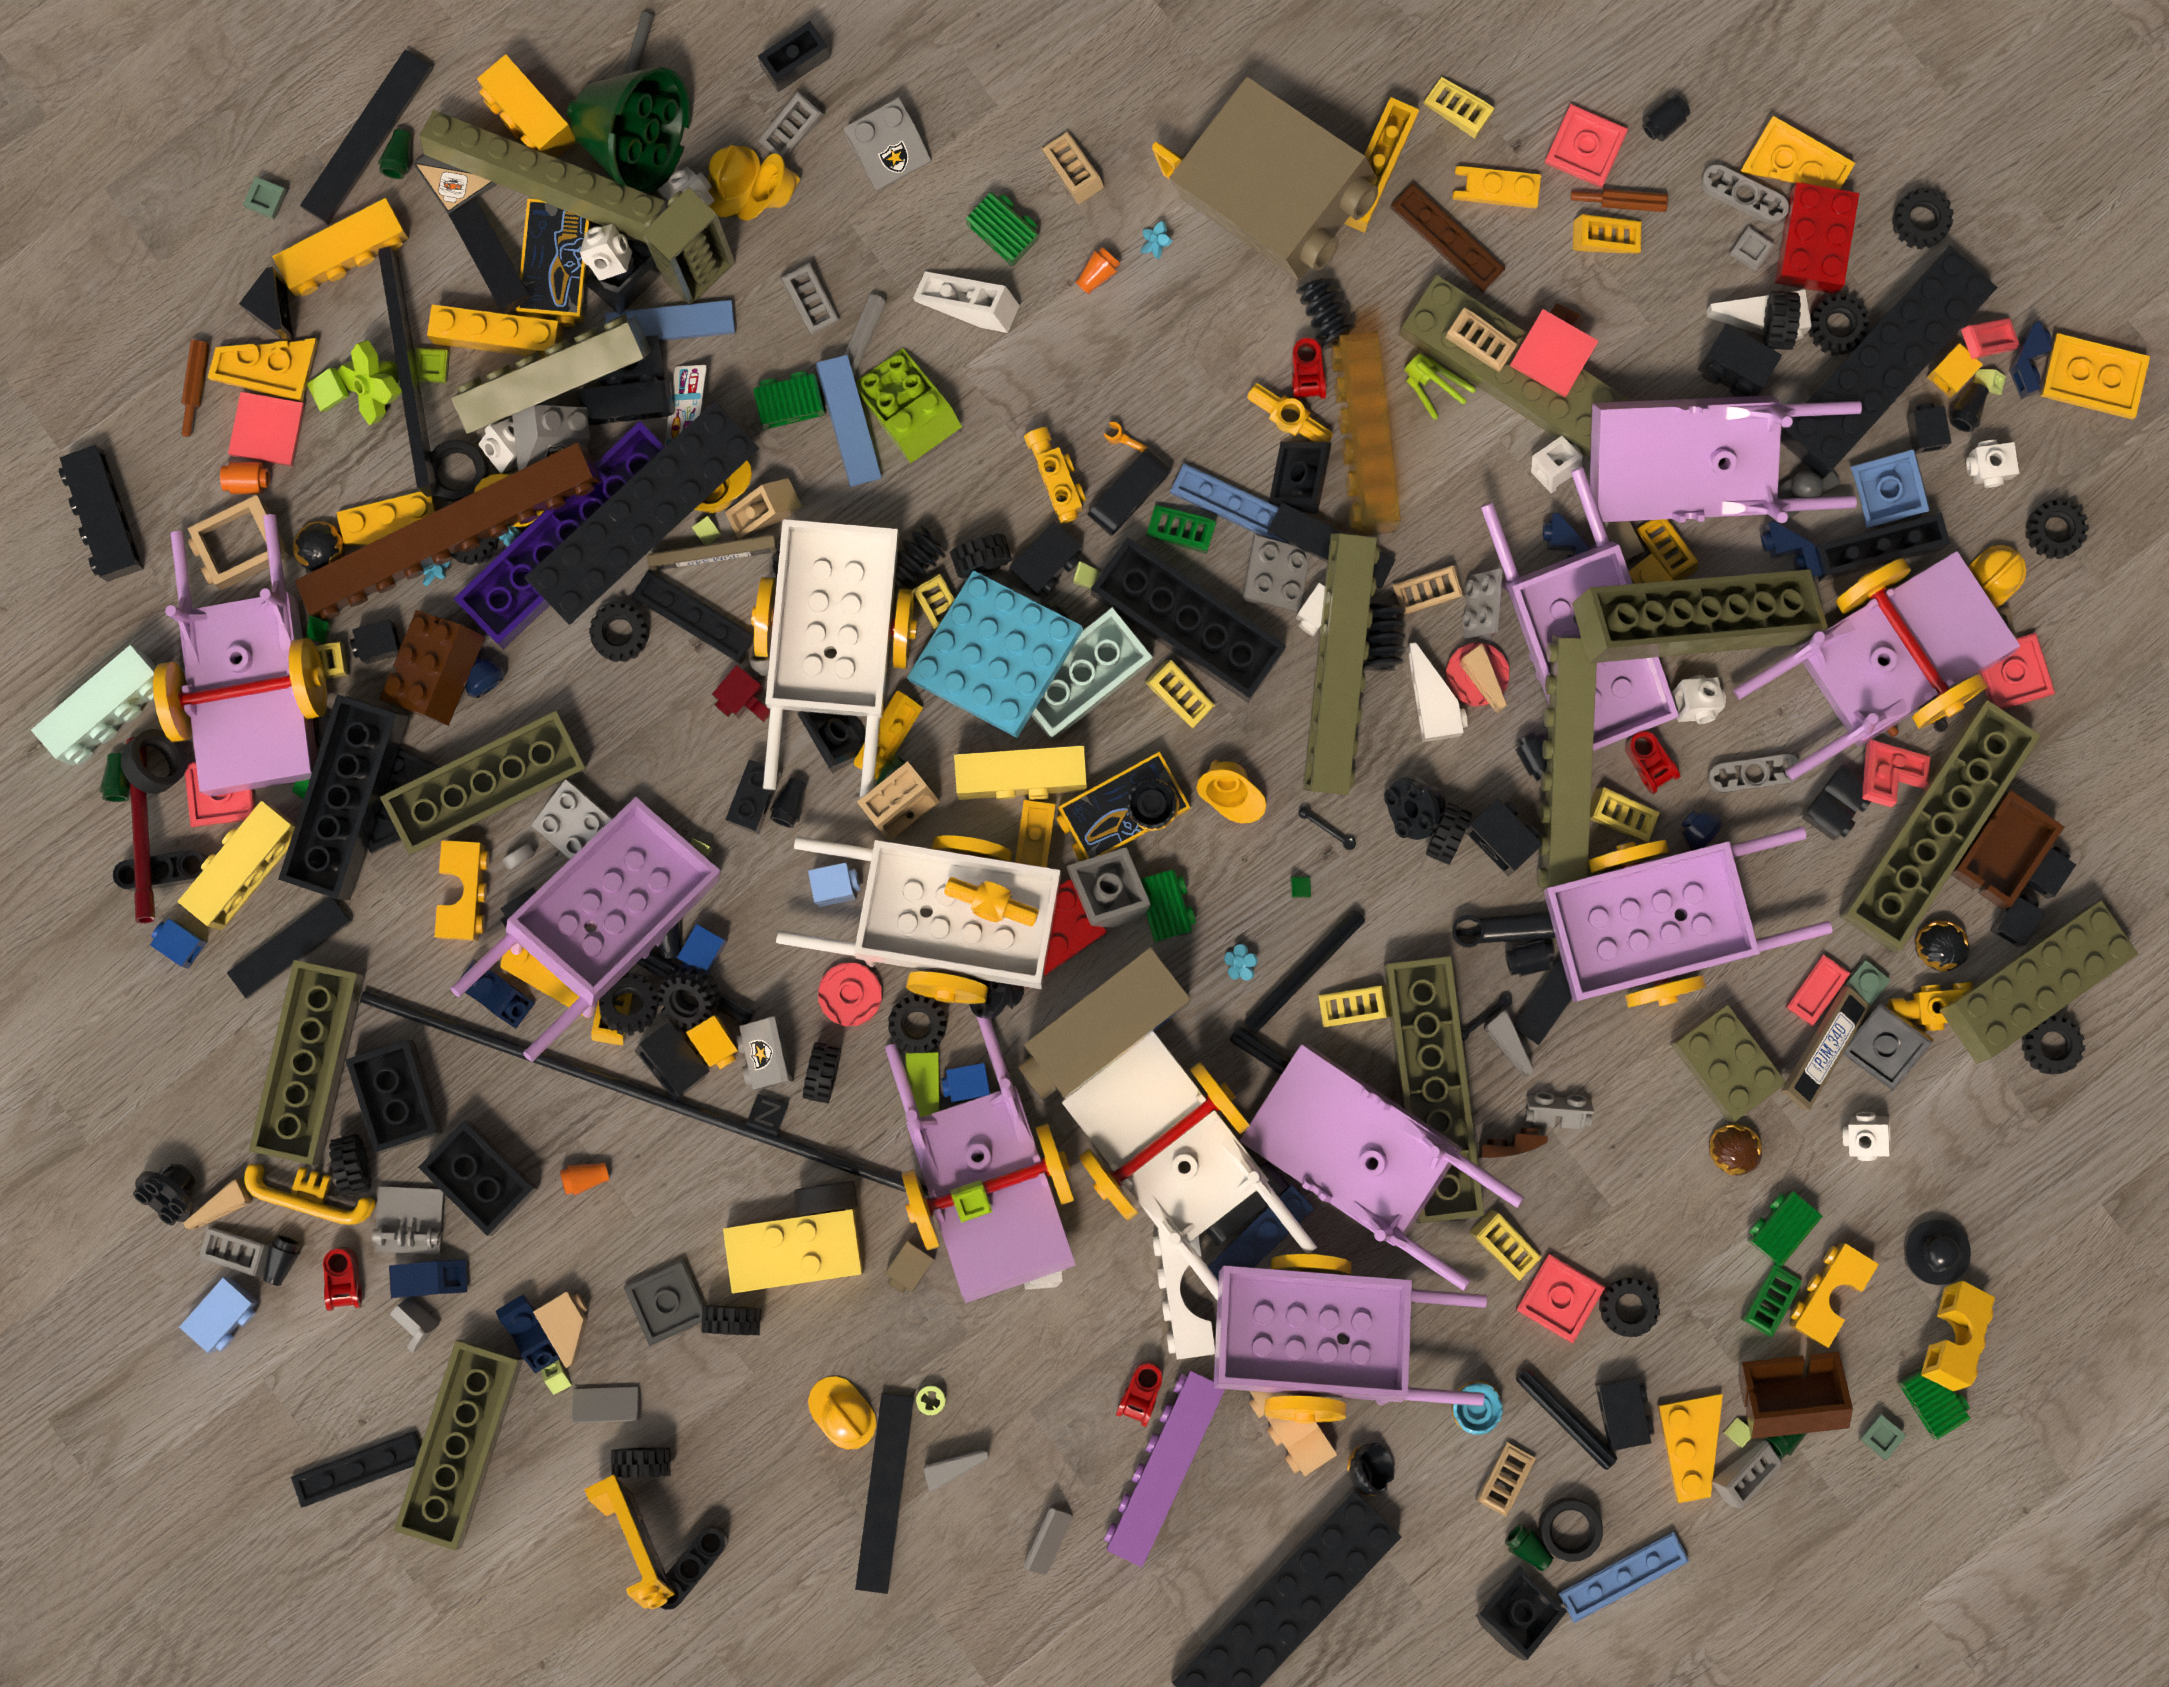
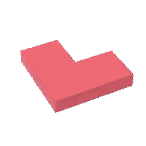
M1871 739L1866 744L1862 799L1893 807L1897 803L1898 782L1924 789L1929 784L1930 756Z

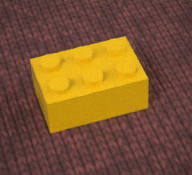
M506 54L477 78L482 88L478 92L484 99L483 102L494 115H497L499 112L501 113L499 116L504 121L505 127L516 139L521 135L520 140L525 146L558 158L576 143L568 123Z

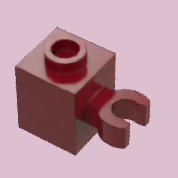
M738 665L733 668L712 693L713 697L717 700L714 706L727 717L733 713L736 717L740 718L747 709L762 722H765L770 716V710L756 699L764 690L763 687Z

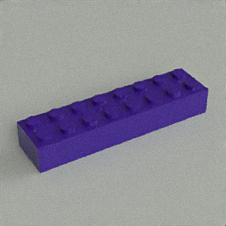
M639 421L595 463L602 482L595 485V489L591 493L580 497L574 495L565 500L566 504L555 510L547 509L453 599L504 650L550 606L524 577L665 446Z

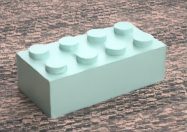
M1113 608L1083 630L1031 715L1052 742L1152 663L1153 657Z
M129 645L32 728L31 731L55 759L71 766L83 764L92 756V749L99 743L105 744L117 734L116 729L125 721L129 723L136 719L142 712L140 708L149 700L151 702L154 701L153 677L156 665L146 653Z

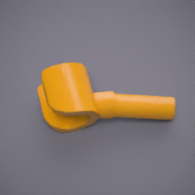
M1117 422L1108 423L1110 427L1119 432L1114 437L1103 433L1107 442L1113 445L1121 442L1140 452L1147 449V446L1124 434L1120 424Z

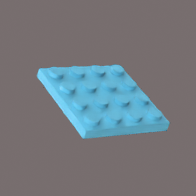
M973 570L907 678L911 683L1018 738L1083 632V628L1078 623Z

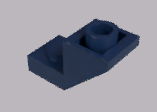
M2040 321L2035 322L2026 330L2009 369L2021 399L2032 396L2041 389L2039 385L2041 383L2040 374L2035 366H2031L2030 362L2043 358L2052 351L2051 335L2047 328L2042 327Z
M1552 513L1549 522L1544 521L1542 540L1548 541L1547 550L1573 551L1572 555H1567V559L1589 550V546L1559 513Z
M1775 521L1769 522L1763 527L1764 533L1760 535L1764 551H1769L1771 559L1796 552L1797 557H1794L1796 571L1810 569L1813 580H1817L1823 575L1814 543Z
M474 959L472 963L469 965V967L466 969V971L463 973V975L469 969H471L478 961ZM490 969L465 992L515 1029L535 1004V1002Z
M466 1260L432 1261L389 1266L391 1298L468 1292Z
M522 1294L496 1310V1314L500 1322L514 1338L520 1355L536 1374L560 1358L533 1313L536 1309L525 1295Z

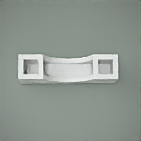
M1158 1229V1236L1152 1237L1155 1256L1162 1257L1163 1269H1157L1159 1287L1160 1289L1166 1288L1168 1301L1162 1302L1164 1321L1171 1320L1172 1334H1166L1169 1354L1176 1353L1177 1360L1215 1354L1211 1321L1201 1319L1191 1313L1181 1297V1278L1189 1263L1179 1251H1175ZM1198 1236L1190 1244L1201 1257Z

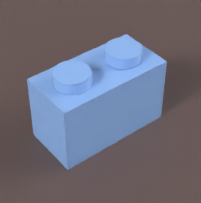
M847 863L808 870L814 903L818 907L856 900L855 892L861 891L858 874L855 869L850 870Z
M223 1277L179 1328L207 1353L216 1352L217 1349L222 1352L234 1339L231 1333L239 1324L244 1327L255 1316L256 1312L253 1309L259 1302L231 1277Z

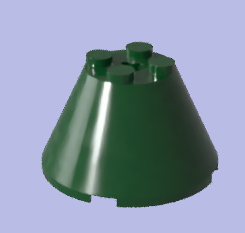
M654 66L597 82L590 81L580 92L577 99L570 102L567 116L571 119L575 141L618 184L648 194L658 189L667 181L680 161L685 148L680 146L684 128L689 129L690 102L686 86L681 77L673 70Z

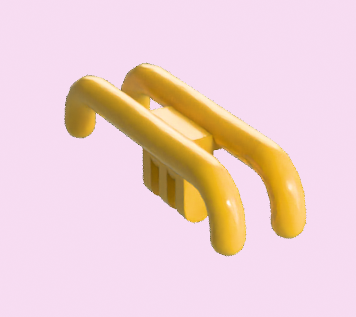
M249 1164L245 1170V1185L252 1196L339 1224L355 1225L362 1223L371 1216L375 1208L376 1202L372 1197L360 1198L356 1208L352 1211L324 1204L332 1176L324 1174L321 1185L318 1186L316 1184L319 1172L312 1170L308 1182H305L307 1168L299 1167L291 1194L265 1185L263 1181L265 1170L263 1165Z

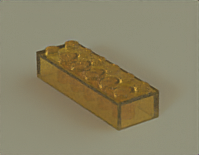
M1378 331L1341 335L1338 338L1337 345L1333 346V353L1330 354L1332 372H1338L1336 384H1334L1336 403H1342V409H1340V415H1338L1339 432L1346 435V440H1344V446L1342 447V458L1344 466L1349 465L1350 468L1348 478H1346L1347 496L1353 497L1354 501L1352 509L1349 510L1351 528H1357L1358 536L1394 533L1397 531L1401 518Z

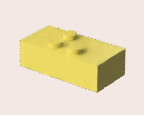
M1084 746L954 755L956 791L959 800L982 798L1013 799L1016 796L1029 795V800L1049 799L1048 794L1087 791Z
M260 801L237 830L233 828L222 840L224 846L216 855L213 853L204 861L201 866L203 871L177 902L206 926L222 931L287 853L296 824L274 806Z
M855 1209L723 1228L732 1293L864 1274Z

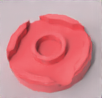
M1468 643L1457 649L1449 659L1445 671L1446 684L1457 700L1473 707L1487 706L1489 703L1459 664L1464 656L1483 643ZM1483 644L1501 690L1504 692L1509 681V665L1499 650L1492 645Z
M841 963L831 968L822 977L818 989V1002L823 1013L834 1023L845 1027L859 1026L870 1021L878 1012L882 1002V987L877 976L868 967L857 963Z

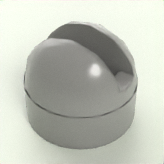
M755 652L750 654L749 661L753 672L758 675L768 676L770 657L755 656Z

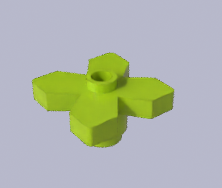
M365 340L355 345L351 351L352 361L341 365L338 373L346 390L358 394L359 411L368 425H372L382 420L386 414L385 405L396 401L402 391L398 385L400 381L397 364L390 360L378 361L377 352L369 340Z

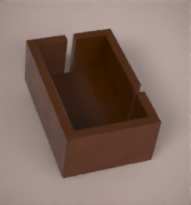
M416 610L393 664V667L397 668L395 674L390 672L380 700L409 713L449 726L485 636L461 624Z
M2011 790L2002 795L1987 818L1988 821L1983 824L1951 874L1971 889L1981 887L1978 893L2001 909L2013 905L2065 827Z
M1840 1352L1810 1355L1807 1377L1803 1378L1804 1355L1742 1362L1739 1385L1744 1407H1746V1417L1751 1439L1848 1429L1850 1427L1853 1406Z

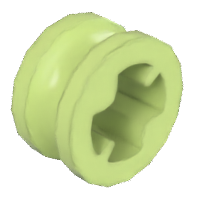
M933 1385L922 1388L916 1397L918 1409L926 1415L938 1414L944 1408L946 1402L945 1394L941 1388ZM928 1391L936 1392V1398L940 1400V1405L938 1407L934 1405L933 1410L927 1409L926 1402L922 1401L924 1393L927 1396L929 1395Z

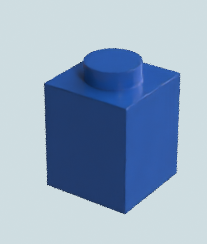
M168 918L166 922L162 921L153 931L151 937L154 939L150 946L179 966L189 969L207 942L179 922Z
M696 924L677 958L684 962L682 966H686V969L690 966H696L695 972L698 973L700 969L706 971L705 974L709 975L727 941Z
M985 1063L946 1070L947 1077L941 1078L944 1097L951 1096L952 1103L990 1095Z

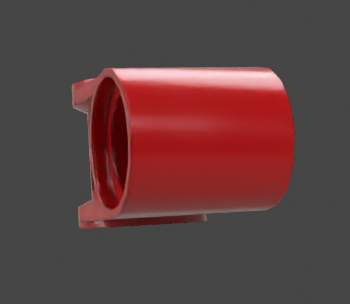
M1312 338L1300 339L1296 342L1291 355L1293 399L1299 401L1300 398L1318 396L1320 399H1326V382L1321 347ZM1304 347L1310 348L1314 352L1315 358L1309 362L1302 361L1298 357V350Z
M1642 731L1632 735L1627 740L1625 752L1636 768L1644 786L1651 794L1657 793V788L1672 779L1678 780L1681 777L1676 765L1666 754L1654 734ZM1638 738L1648 742L1649 751L1646 755H1640L1635 750V742ZM1664 770V773L1654 778L1656 774Z
M348 1247L330 1250L323 1259L324 1300L327 1311H333L335 1307L352 1305L355 1308H361L362 1287L359 1280L356 1253ZM336 1254H342L347 1259L348 1263L344 1271H339L334 1267L333 1259ZM347 1293L349 1294V1295H347V1296H338V1295H337V1294H347Z
M1145 1361L1137 1365L1128 1388L1124 1391L1116 1416L1121 1417L1125 1415L1140 1421L1141 1426H1147L1163 1379L1162 1371L1156 1363ZM1144 1369H1152L1157 1374L1156 1382L1149 1386L1143 1385L1138 1378L1140 1372Z

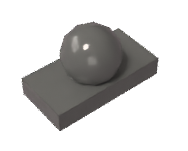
M1807 467L1778 487V499L1822 497L1841 482L1833 471L1822 479L1821 476ZM1786 511L1785 513L1788 515L1787 521L1800 511Z

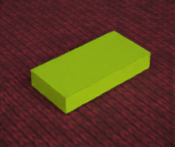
M906 1053V1074L920 1117L939 1112V1053Z

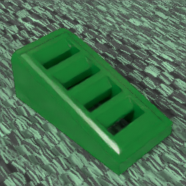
M1155 505L1146 536L1207 554L1217 521ZM1161 516H1167L1164 531H1157ZM1174 519L1180 520L1176 535H1171L1170 530ZM1186 522L1192 524L1188 539L1182 537ZM1198 526L1204 528L1200 542L1194 540Z
M1774 1264L1741 1320L1772 1338L1803 1281ZM1776 1276L1791 1285L1788 1291L1773 1282ZM1771 1288L1783 1295L1782 1302L1767 1293L1768 1290ZM1764 1299L1778 1307L1775 1313L1761 1305ZM1757 1311L1770 1317V1322L1766 1323L1756 1317Z

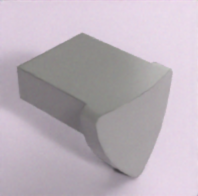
M412 1297L401 1302L390 1313L413 1336L407 1345V1349L413 1354L440 1324Z

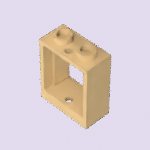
M258 495L187 528L192 537L187 539L188 544L196 557L201 556L205 564L201 570L209 585L214 583L216 587L223 590L269 568L268 551L220 573L203 537L204 534L251 512L266 542L263 516L270 514L264 500ZM278 531L283 561L291 556Z
M907 761L858 800L857 803L874 825L891 842L939 804L940 800ZM909 812L914 813V816L911 819L907 818V814Z

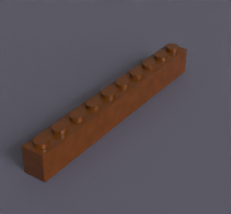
M577 442L295 580L296 586L309 616L322 620L332 619L340 614V609L348 605L351 607L361 605L368 601L367 596L377 591L378 593L390 591L396 587V582L404 578H416L425 572L424 568L430 565L438 566L445 564L453 559V554L461 550L463 552L474 550L481 545L480 541L490 536L491 538H497L509 532L508 527L517 523H529L538 517L537 513L547 508L548 510L558 509L566 504V499L574 495L580 497L591 493L595 489L594 486L601 483L602 480L588 448Z

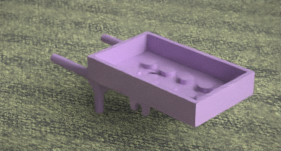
M1772 395L1592 403L1590 489L1602 522L1673 519L1682 523L1686 522V519H1695L1698 522H1703L1705 517L1768 514L1779 523H1785L1788 519L1786 511L1856 508L1857 500L1855 495L1778 499L1781 425L1783 427H1790L1792 425L1791 417L1860 414L1862 405L1860 401L1782 404L1780 400ZM1725 458V462L1719 466L1720 459Z
M1583 467L1571 470V474L1596 544H1592L1588 551L1522 577L1518 575L1493 502L1481 506L1506 579L1502 580L1501 587L1509 592L1530 651L1529 659L1535 667L1536 679L1542 685L1548 705L1550 695L1546 694L1545 680L1547 675H1551V662L1547 661V645L1552 643V635H1580L1578 624L1573 621L1575 613L1572 603L1590 587L1633 584L1619 544L1612 541L1609 542ZM1659 657L1597 663L1593 751L1679 717Z
M635 797L507 919V934L450 989L457 997H460L510 948L511 952L515 955L520 954L522 949L525 948L579 996L523 1052L524 1056L533 1062L581 1014L586 1018L593 1016L597 1001L642 957L646 959L655 945L659 946L662 943L666 933L718 883L721 870ZM586 928H592V929H594L595 931H594V932H588V931H586L585 929H586Z
M1309 1044L1300 1045L1250 1123V1127L1240 1139L1241 1143L1302 1183L1303 1188L1314 1192L1319 1196V1199L1331 1203L1375 1233L1374 1237L1377 1241H1387L1392 1246L1400 1247L1463 1291L1471 1281L1469 1278L1406 1236L1451 1165H1454L1516 1208L1521 1205L1525 1198L1461 1155L1462 1147ZM1372 1157L1378 1161L1376 1169H1372L1369 1165Z

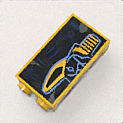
M527 199L520 278L532 299L516 307L519 316L554 320L564 327H574L575 322H584L582 307L587 265L581 258L580 250L585 234L590 230V226L594 222L541 200Z
M1160 752L1058 807L1060 815L1055 818L1063 833L1070 832L1076 843L1071 845L1079 861L1115 851L1149 832L1139 827L1133 821L1127 809L1130 790L1142 780L1158 779L1174 789L1179 798V809L1176 817H1180L1190 811L1189 803Z
M614 1474L585 1488L584 1491L589 1502L606 1517L616 1513L641 1573L642 1580L626 1589L628 1596L644 1609H655L664 1605L667 1602V1598L675 1594L632 1491Z

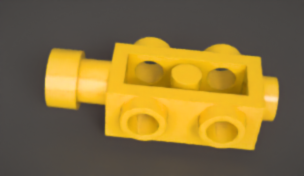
M1041 427L1028 432L1023 437L1028 449L1033 451L1036 464L1058 521L1061 524H1065L1077 519L1078 513L1082 512L1081 503L1086 501L1080 483L1074 485L1070 473L1074 472V467L1069 454L1062 455L1060 447L1052 449L1050 444L1052 438L1047 427ZM1052 468L1055 471L1047 472L1046 470ZM1058 498H1065L1066 501H1064V502H1059V501H1057V499H1058Z
M1972 982L1952 984L1953 990L1941 991L1940 985L1920 986L1921 992L1913 993V1000H1905L1903 997L1890 998L1888 1006L1907 1020L1915 1019L1916 1026L1924 1025L1925 1031L1945 1030L1944 1023L1948 1022L1941 1012L1937 1014L1932 1010L1933 1003L1935 1001L1939 1002L1941 1009L1970 989Z

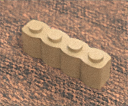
M1249 1391L1254 1398L1249 1401V1404L1258 1418H1261L1265 1415V1399L1292 1395ZM1265 1415L1271 1425L1266 1430L1276 1446L1283 1443L1289 1452L1284 1458L1294 1474L1301 1471L1305 1477L1337 1456L1316 1422L1313 1424H1301Z

